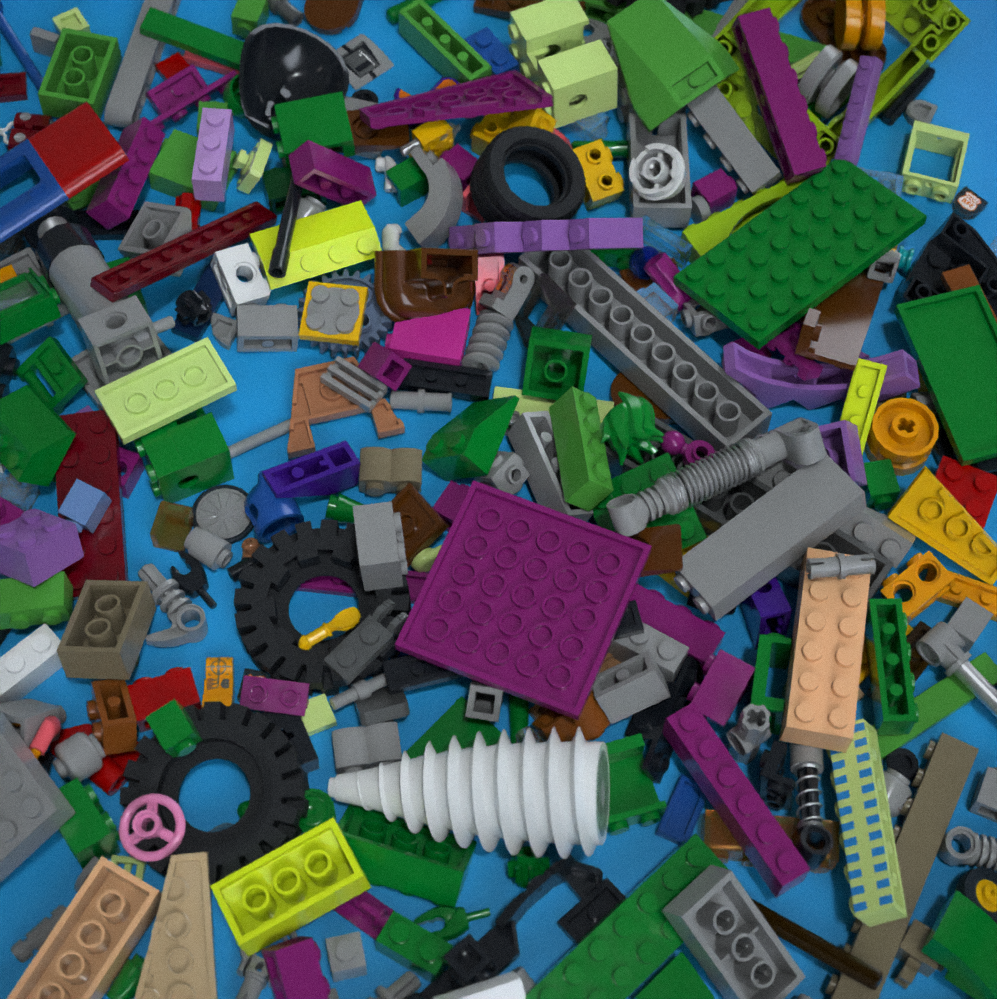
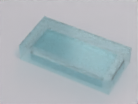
M644 215L643 244L658 254L665 252L670 259H675L678 267L683 269L689 262L692 245L647 215Z

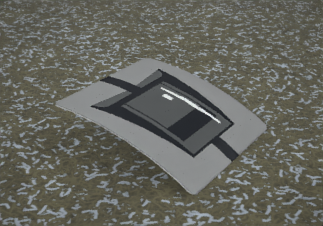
M364 34L358 35L336 49L348 68L349 83L355 90L363 87L394 66L385 53Z

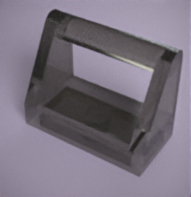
M545 273L540 274L514 318L522 342L527 349L532 326H535L528 317L542 294L548 306L536 327L561 330L577 305Z

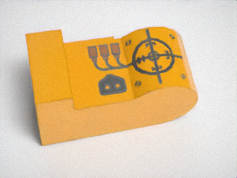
M234 657L206 658V680H204L202 708H204V702L221 701L225 706L229 707L231 703H235Z

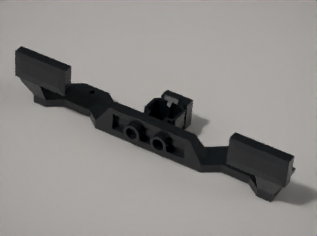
M570 854L567 859L555 862L542 876L537 875L526 886V890L511 901L495 921V927L478 942L470 934L463 938L443 956V961L447 964L448 969L420 994L415 992L405 999H432L433 997L499 976L520 957L516 924L534 904L552 888L563 882L569 886L580 900L574 908L557 922V926L574 944L586 935L625 896L608 878L603 880V872L599 868L577 862Z

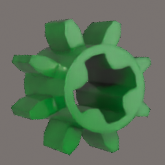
M524 846L517 855H511V861L507 862L508 877H515L517 885L526 888L533 878L537 875L542 876L550 867L549 857L538 858L533 853L531 846Z

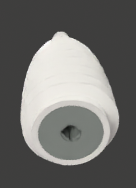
M580 726L577 728L573 740L569 742H561L555 727H553L547 742H536L529 727L522 743L511 744L506 730L503 729L498 743L490 746L486 745L481 732L478 731L473 746L462 749L456 736L453 735L447 751L436 753L432 743L428 741L422 756L410 759L404 750L401 761L383 765L380 762L378 767L337 774L329 779L328 795L339 802L362 806L367 811L373 809L383 812L390 822H394L398 817L404 818L409 830L414 834L419 833L424 824H427L434 840L440 843L445 840L449 831L452 830L457 843L462 848H467L474 836L478 835L482 847L488 853L495 849L499 839L502 838L509 853L514 856L519 853L524 842L529 841L533 853L538 858L545 854L549 843H555L558 854L564 860L570 855L574 844L581 845L585 855L591 857L597 845H604L608 829L610 805L608 751L604 741H586Z

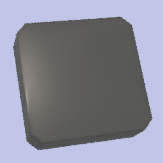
M388 686L372 692V696L363 701H354L362 726L394 722L393 719L410 714L404 692L390 695Z

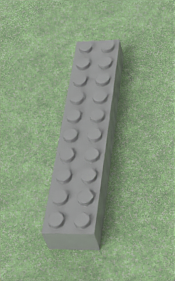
M590 250L525 252L518 257V264L530 267L534 272L535 281L531 290L575 331L592 335L591 345L693 439L706 441L712 445L715 451L719 452L725 446L734 445L738 440L746 437L753 439L758 433L764 434L768 432L772 412L735 379L728 376L723 368Z

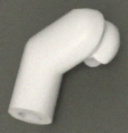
M386 156V158L377 157L375 170L377 172H385L384 191L396 193L398 192L397 189L386 177V171L397 165L390 156Z
M388 224L382 230V248L384 251L406 250L399 245V234L402 233V228L398 224Z

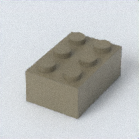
M86 580L56 650L67 678L130 679L156 611L147 581Z

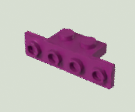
M193 64L146 92L145 96L159 115L150 122L162 131L165 129L164 123L169 120L179 121L188 114L187 109L196 105L199 108V102H209L211 100L210 95L216 91L222 94L226 84L237 75L236 71L233 70L212 84L207 85Z

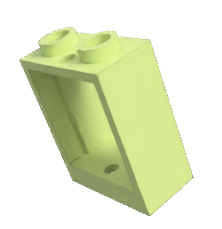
M914 120L908 137L896 190L952 204L959 186L970 134ZM914 148L954 157L949 181L909 172Z

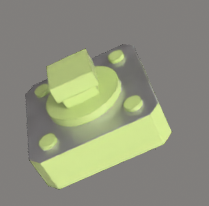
M260 138L249 154H246V151L241 149L236 155L233 167L241 169V176L236 187L238 190L249 194L261 179L273 146L272 143Z

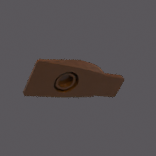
M359 109L347 111L355 153L400 149V147L409 143V124L389 126L384 129H371L360 120ZM342 146L328 148L334 152L343 153Z
M679 524L648 527L637 534L627 536L652 546L651 553L640 577L679 572L683 569L682 537Z

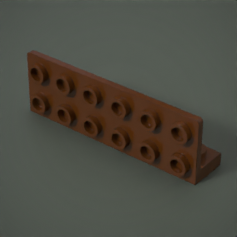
M866 268L813 309L809 308L802 325L795 354L810 360L832 364L840 369L855 370L884 282L868 279ZM874 269L875 271L880 273H887L886 271L881 269Z

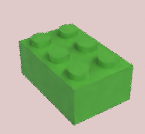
M68 28L62 29L38 92L43 115L61 118L87 101L101 119L122 61L118 38Z

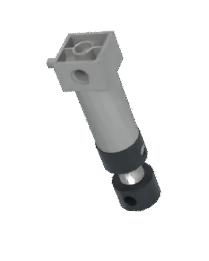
M68 201L21 230L30 246L35 249L36 260L43 269V272L58 292L81 331L91 362L105 385L163 358L156 335L175 327L173 317L167 316L152 322L136 295L130 298L125 296L112 303L90 286L92 277L110 268L87 228L79 224V218Z

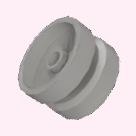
M831 44L827 45L816 56L798 84L799 91L806 98L807 105L816 100L815 112L826 119L835 114L851 93L858 67V62L852 58L845 60L841 64L842 52Z

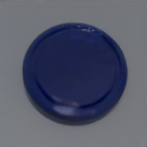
M643 246V248H636L632 252L629 259V267L635 277L642 280L651 279L643 268L652 257L659 254L658 250L651 246Z

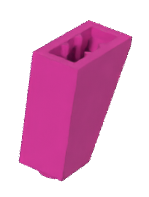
M463 308L436 316L396 322L393 333H387L385 348L391 350L403 360L408 358L462 366V358L464 357L470 328L471 309Z

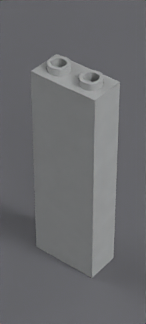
M828 455L819 462L803 465L684 554L683 569L675 572L674 581L684 593L689 591L695 597L693 601L704 615L709 613L717 621L802 557L808 547L814 548L867 507L865 492Z

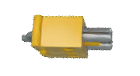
M446 120L425 122L412 130L413 140L400 147V153L411 158L410 152L419 145L426 152L432 150L439 158L444 151L454 147V139L457 132L461 130L459 124L447 123Z

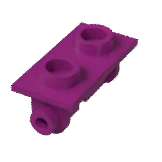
M244 675L240 705L247 706L250 710L305 717L309 704L308 692L310 684Z
M367 891L333 909L374 940L377 939L394 911Z

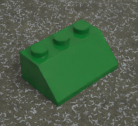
M25 385L0 399V462L18 482L49 487L76 433L31 386Z

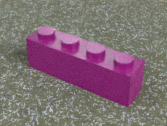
M145 117L123 129L118 144L129 158V161L100 179L86 210L87 214L107 230L129 219L165 137V134Z

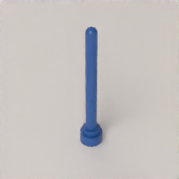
M0 1V31L39 91L43 77L2 14L3 4Z

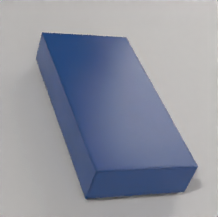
M681 773L655 834L677 845H680L692 835L707 799L693 778Z

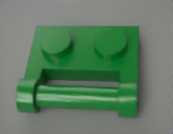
M51 336L16 371L21 381L27 382L58 415L63 412L64 406L88 382L57 338ZM37 369H39L56 392L53 397L37 377Z

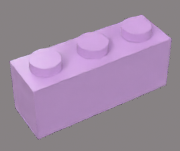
M202 109L191 179L195 200L224 202L235 131L231 109Z

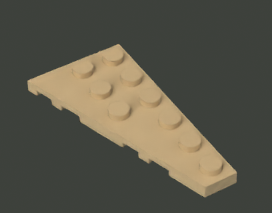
M208 852L171 855L135 999H218Z

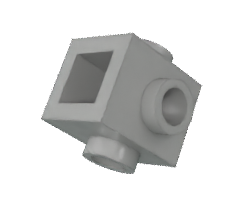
M498 451L488 475L474 478L477 482L514 495L521 490L523 483L530 474L523 466L524 461L518 454Z

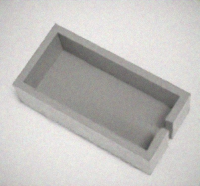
M629 113L626 140H628L627 164L630 218H643V227L686 228L689 224L692 210L686 113H675L671 118L659 125L657 135H652L653 130L648 132L636 113ZM652 143L668 144L675 147L681 153L687 176L683 189L675 197L664 200H647L634 190L629 178L630 163L633 158L636 159L641 152L647 149L645 148L646 145Z

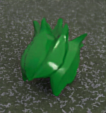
M618 392L622 403L613 407L603 419L600 425L602 434L600 443L606 441L609 443L611 450L617 452L619 465L621 466L624 464L627 454L638 463L643 464L644 461L641 457L640 449L650 455L656 454L658 450L650 441L663 443V438L661 437H664V433L655 427V413L653 406L648 400L643 397Z

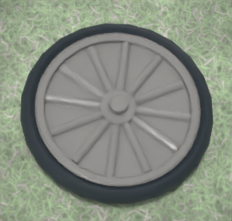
M219 485L209 488L196 499L192 507L191 522L193 527L207 528L231 544L242 540L254 527L245 513L244 501L248 493L232 485Z

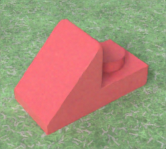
M503 253L478 255V281H475L474 293L476 315H479L481 310H488L478 302L484 292L492 294L500 281V273L504 267Z

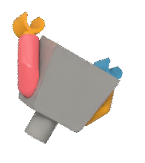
M21 699L0 703V710L37 760L39 756L45 754L51 742L58 740L61 724L66 720V712L62 706L34 699Z

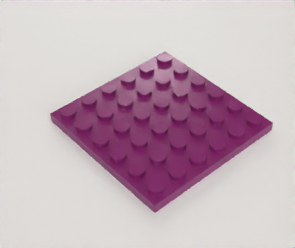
M473 480L396 640L395 649L579 720L651 553L652 546Z

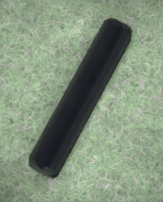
M928 66L882 112L881 121L885 122L888 126L893 125L906 110L908 104L915 100L934 78L935 69Z

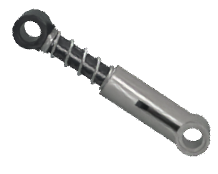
M786 683L782 689L783 699H785ZM789 743L790 771L798 779L795 783V789L798 791L795 801L799 805L796 815L800 819L797 825L794 846L810 867V870H815L820 867L832 849L834 842L831 833L822 824L824 819L820 817V808L823 805L819 803V795L822 791L818 789V782L821 778L817 775L821 774L824 769L823 749Z

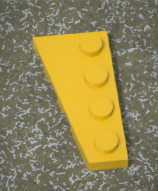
M924 466L888 512V518L987 584L993 585L997 580V543L932 472Z

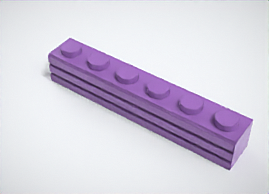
M860 55L834 158L846 160L855 166L858 165L883 62L878 57Z

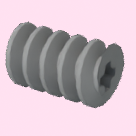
M493 310L479 311L476 326L473 328L469 345L465 350V356L462 358V366L493 372L499 370V361L503 359V351L507 348L506 342L510 340L509 332L514 328L513 322Z

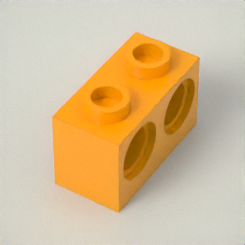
M930 550L924 555L920 552L913 556L907 562L908 568L899 575L893 573L882 583L884 588L880 592L884 599L895 598L896 592L900 589H909L913 593L909 601L902 602L903 612L907 615V624L956 585L955 578ZM924 569H933L937 572L936 578L931 582L922 581L919 575Z

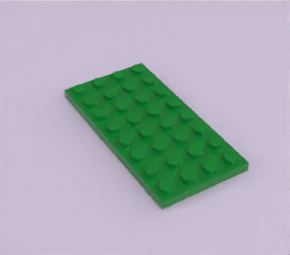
M835 159L826 165L822 172L812 175L674 276V284L759 350L804 316L809 308L813 309L923 226L926 223L927 215L851 162Z

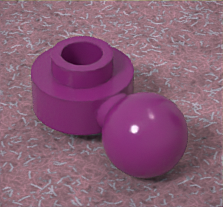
M674 430L666 432L664 437H662L663 443H660L665 453L668 452L670 455L680 453L683 455L684 465H690V463H695V460H700L701 457L696 454V451L703 452L705 456L715 453L714 448L708 442L695 440L687 444L685 443L684 436Z

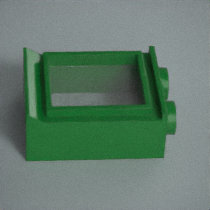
M31 267L28 268V273L24 272L0 283V345L61 317L57 305L61 304L56 290L53 287L50 288L43 275L38 276Z

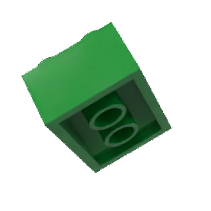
M513 395L473 402L432 435L426 445V451L421 461L445 481L488 475L519 398Z

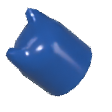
M262 471L258 473V483L247 494L244 507L245 513L254 526L257 539L262 543H271V536L285 529L289 536L295 533V524L304 522V516L295 497H275L262 476Z

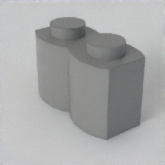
M382 722L365 727H347L332 731L337 774L378 767L380 762L383 765L401 761L402 753L397 722Z

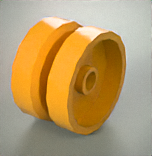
M836 0L834 15L836 48L839 50H854L859 43L864 51L879 50L885 31V0Z
M899 397L887 400L878 407L872 419L864 448L868 460L872 462L891 459L896 476L915 473L924 466L938 439L939 425L936 417L926 405L915 399Z

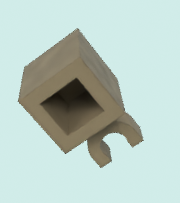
M916 919L907 927L895 956L904 965L894 982L904 989H907L912 984L917 972L928 978L935 970L941 972L944 969L942 965L920 951L931 928Z

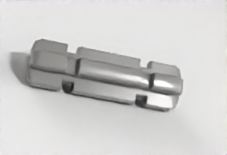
M59 905L51 912L52 916L50 918L46 916L25 934L26 939L23 941L20 939L11 947L10 950L21 963L27 961L34 955L32 953L33 950L36 949L38 951L67 909L64 905Z

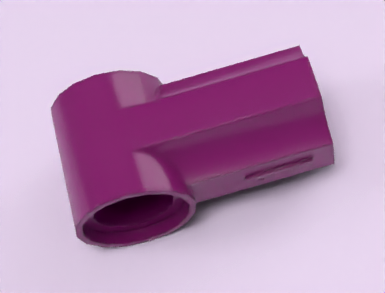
M660 252L646 263L643 269L662 292L661 298L673 312L677 314L683 310V303L689 302L692 298L674 284V276L680 272L665 252Z

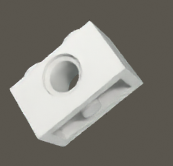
M245 243L216 251L210 265L231 315H236L237 305L249 303L266 305L271 290L266 278H263L260 273L258 256L255 252L251 251L249 244ZM237 276H244L249 282H242Z

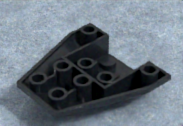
M953 212L921 249L898 287L900 299L904 302H910L946 293L947 290L940 279L942 272L970 265L997 317V257L976 229Z

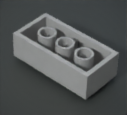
M710 865L662 910L724 999H784L805 978L801 969L731 870Z

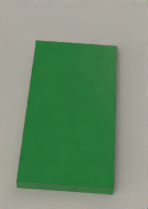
M980 285L897 304L894 313L913 357L917 361L919 371L959 464L965 466L996 458L997 322Z

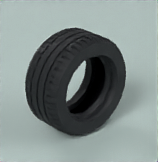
M531 126L509 128L496 135L474 164L470 176V191L473 202L479 214L486 222L571 220L581 207L586 193L584 171L571 147L557 135ZM519 163L538 172L550 188L551 204L538 206L520 199L511 191L505 180L504 165Z

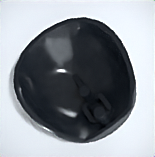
M282 23L263 24L253 29L247 36L240 58L239 93L245 117L253 128L261 134L281 141L280 133L274 134L271 117L276 116L275 104L341 91L345 98L349 86L348 68L342 56L321 37L306 29Z

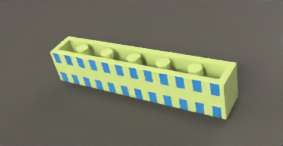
M859 719L855 721L854 737L846 753L827 749L826 752L832 761L833 772L830 773V780L837 794L838 802L835 803V812L842 827L839 840L847 860V865L844 866V873L851 887L852 897L849 898V907L854 917L871 927L906 918L907 911L877 730L865 719Z

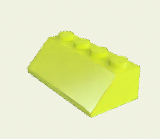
M361 200L297 219L290 246L287 272L283 278H275L268 273L280 225L249 234L254 251L260 262L262 276L266 278L270 290L373 259L374 251H382L375 226Z
M334 817L210 886L239 947L248 956L253 955L372 888Z

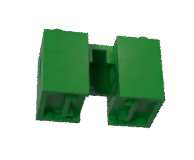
M199 408L133 440L139 457L145 456L147 465L145 469L150 479L148 481L155 498L161 496L165 506L235 479L229 448L212 412L205 414L203 408Z

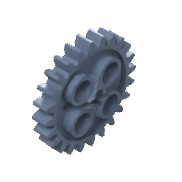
M344 269L343 276H338L335 270L332 271V278L330 279L321 274V282L368 287L369 293L363 321L365 327H362L359 346L310 341V346L314 347L319 344L320 353L331 349V357H335L338 351L342 352L343 358H347L350 351H353L354 355L359 357L360 349L363 348L367 352L370 344L373 342L380 344V337L386 339L388 329H392V320L383 314L376 302L374 283L371 284V275L368 274L362 279L360 278V271L357 270L353 276H349L347 269ZM306 288L303 290L304 298H299V308L297 309L299 329L306 298Z

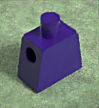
M775 576L740 603L755 650L758 648L760 634L779 633L784 635L785 638L787 637L792 610Z

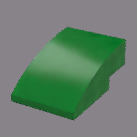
M956 890L944 903L920 951L946 968L947 972L944 978L972 998L997 999V923L975 903Z

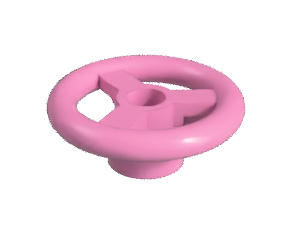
M158 793L142 795L133 800L124 810L119 822V838L126 852L135 859L145 862L159 861L170 856L179 847L185 835L186 821L179 804L169 796ZM158 804L167 807L173 814L175 819L174 833L163 827L162 820L158 815ZM147 805V810L138 812L133 818L132 828L134 832L129 835V824L133 815L138 809ZM154 821V828L147 832V824ZM160 837L169 842L157 851H144L135 846L144 839Z

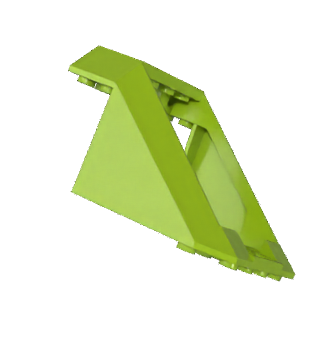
M748 0L714 38L726 48L740 69L717 85V87L756 140L777 159L763 116L758 112V102L731 26L739 15L769 7L772 15L780 22L802 0ZM885 0L886 20L911 45L880 75L868 125L971 22L950 0ZM847 108L841 114L834 117L827 126L809 109L807 110L810 121L814 122L816 126V138L819 147L825 151L827 164L835 158Z

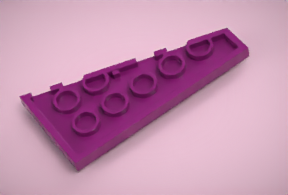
M512 70L359 108L360 120L371 129H384L389 126L455 118L469 119L480 115L553 107L552 95L518 71Z

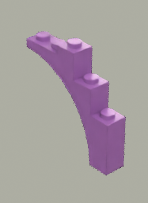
M582 218L572 220L477 223L475 225L449 227L448 242L450 249L478 250V255L643 248V218Z
M735 342L723 346L724 359L722 360V366L725 373L742 384L767 409L791 400H795L808 410L840 399L845 402L853 374L852 370L840 369L828 363H819L824 367L820 376L804 381L797 375L799 369L795 365L791 367L782 360L768 358L748 351ZM903 349L865 359L888 365L877 402L920 388L917 361Z

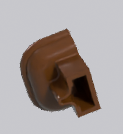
M421 247L411 250L374 251V291L376 302L383 314L394 323L436 316L463 308H471L475 293V281H478V250Z

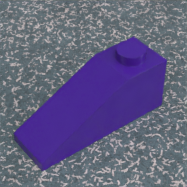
M345 440L262 471V476L276 498L327 496L356 486L361 463Z

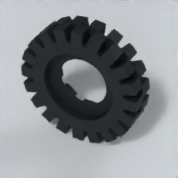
M321 519V528L312 529L311 522L306 521L295 524L297 532L289 536L285 529L271 536L273 545L270 548L261 544L251 555L254 564L252 567L244 565L238 578L241 589L235 588L234 606L237 613L234 615L237 629L246 651L251 655L253 663L263 674L269 673L271 679L309 683L308 695L312 696L314 689H321L322 694L325 693L326 696L339 694V687L346 686L347 684L324 664L323 659L369 615L372 616L376 608L385 600L390 598L395 603L393 611L380 623L387 629L390 622L400 613L405 612L409 615L411 599L406 575H402V587L373 591L364 590L359 565L355 524L348 522L345 529H340L337 520ZM319 576H332L345 581L353 588L357 595L361 614L360 621L354 628L337 638L322 640L312 646L310 650L300 649L298 641L303 635L295 629L289 617V603L293 593L307 580ZM401 630L394 636V641L348 684L349 689L351 684L369 675L374 678L385 672L382 661L389 658H397L401 652L395 649V643Z
M221 701L204 702V708L197 709L193 704L184 707L203 739L195 744L196 748L188 755L173 758L164 751L156 735L151 739L144 735L134 748L140 753L137 761L128 759L123 776L129 779L128 787H120V805L125 808L136 798L151 793L169 796L179 804L180 786L188 772L196 765L211 759H224L235 763L244 771L250 784V801L240 820L233 826L218 832L198 830L186 821L184 838L179 847L171 854L208 852L210 886L299 837L303 829L298 825L301 818H307L309 801L305 798V791L310 790L308 776L301 766L304 762L297 748L289 741L290 739L261 713H254L247 706L231 703L230 707L225 706ZM158 804V815L162 820L163 827L174 833L175 819L173 814L167 807ZM147 805L138 809L133 815L129 824V834L134 832L132 828L133 818L138 812L147 810ZM154 821L147 824V832L154 828ZM160 837L144 839L135 846L144 851H157L169 842ZM171 855L159 861L148 862V865L166 876Z

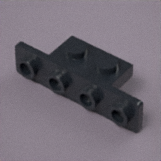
M686 657L676 683L666 681L671 697L633 714L625 733L626 737L641 733L644 743L651 744L643 762L642 770L653 783L660 784L664 773L669 768L670 757L674 750L662 733L665 720L691 703V701L687 700L691 688L695 682L701 685L704 678L703 671L694 657Z

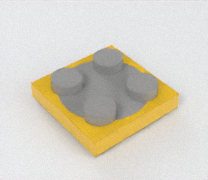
M309 281L299 329V338L301 340L359 346L369 293L368 287Z

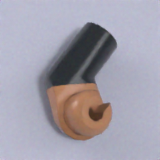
M252 537L245 539L242 542L244 550L241 561L227 568V572L233 582L239 580L238 578L245 564L251 567L254 564L251 555L260 546L257 539Z

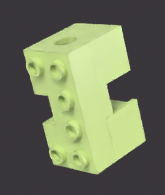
M545 0L510 12L511 24L507 28L512 44L509 45V52L519 62L520 73L552 95L553 107L542 109L557 120L555 129L617 108L618 68L601 39L587 44L584 41L583 27L589 24V19L578 0Z

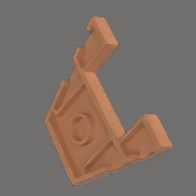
M354 356L344 358L356 367L359 365ZM335 361L295 369L287 447L289 459L316 451L309 425L367 412L320 382V376L326 373L327 368L330 364L333 365ZM336 376L332 377L333 379L345 385L346 387L356 392L360 396L364 397L368 401L372 400L360 391L354 390L349 386V384L345 383ZM382 398L370 412L378 439L405 433L403 421L397 418L391 410V405L385 398Z

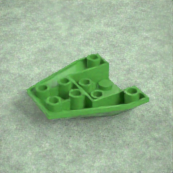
M637 0L606 22L632 108L648 132L664 123L677 111L710 88L719 85L740 70L720 42L666 0Z

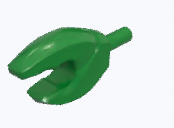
M438 906L416 917L414 923L423 925L437 920L443 921L445 927L432 933L445 941H451L469 930L468 922L489 917L491 914L489 908L466 913L463 907Z

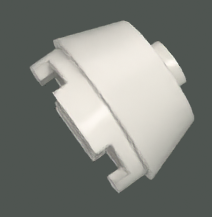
M652 143L646 145L645 148L647 149L641 152L636 159L633 158L630 163L629 178L634 190L647 200H664L675 197L683 189L687 176L681 153L675 147L668 144Z

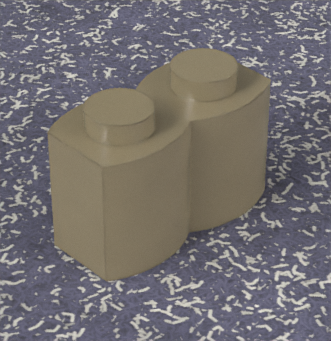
M361 448L359 491L374 497L389 492L398 494L410 482L421 493L422 450L416 448Z

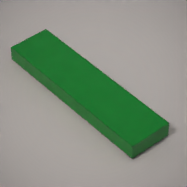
M149 8L140 26V34L239 70L241 52L244 45L243 41L158 9Z

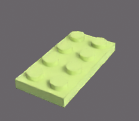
M206 337L94 391L107 417L125 445L237 391V385L212 343Z

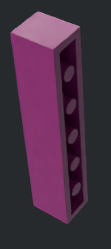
M770 7L739 15L731 29L786 184L808 179L825 169L827 158L823 148L819 147L816 138V126L809 119L806 98L799 91L797 73L795 69L791 68L789 63L788 47L784 42L782 43L779 35V22L772 15Z
M693 702L667 717L662 730L663 735L775 898L803 882L810 871V867L696 704Z

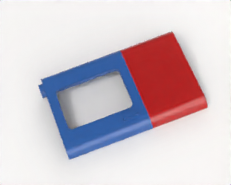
M87 101L0 156V188L34 168L41 179L38 184L0 208V243L129 161L121 146Z

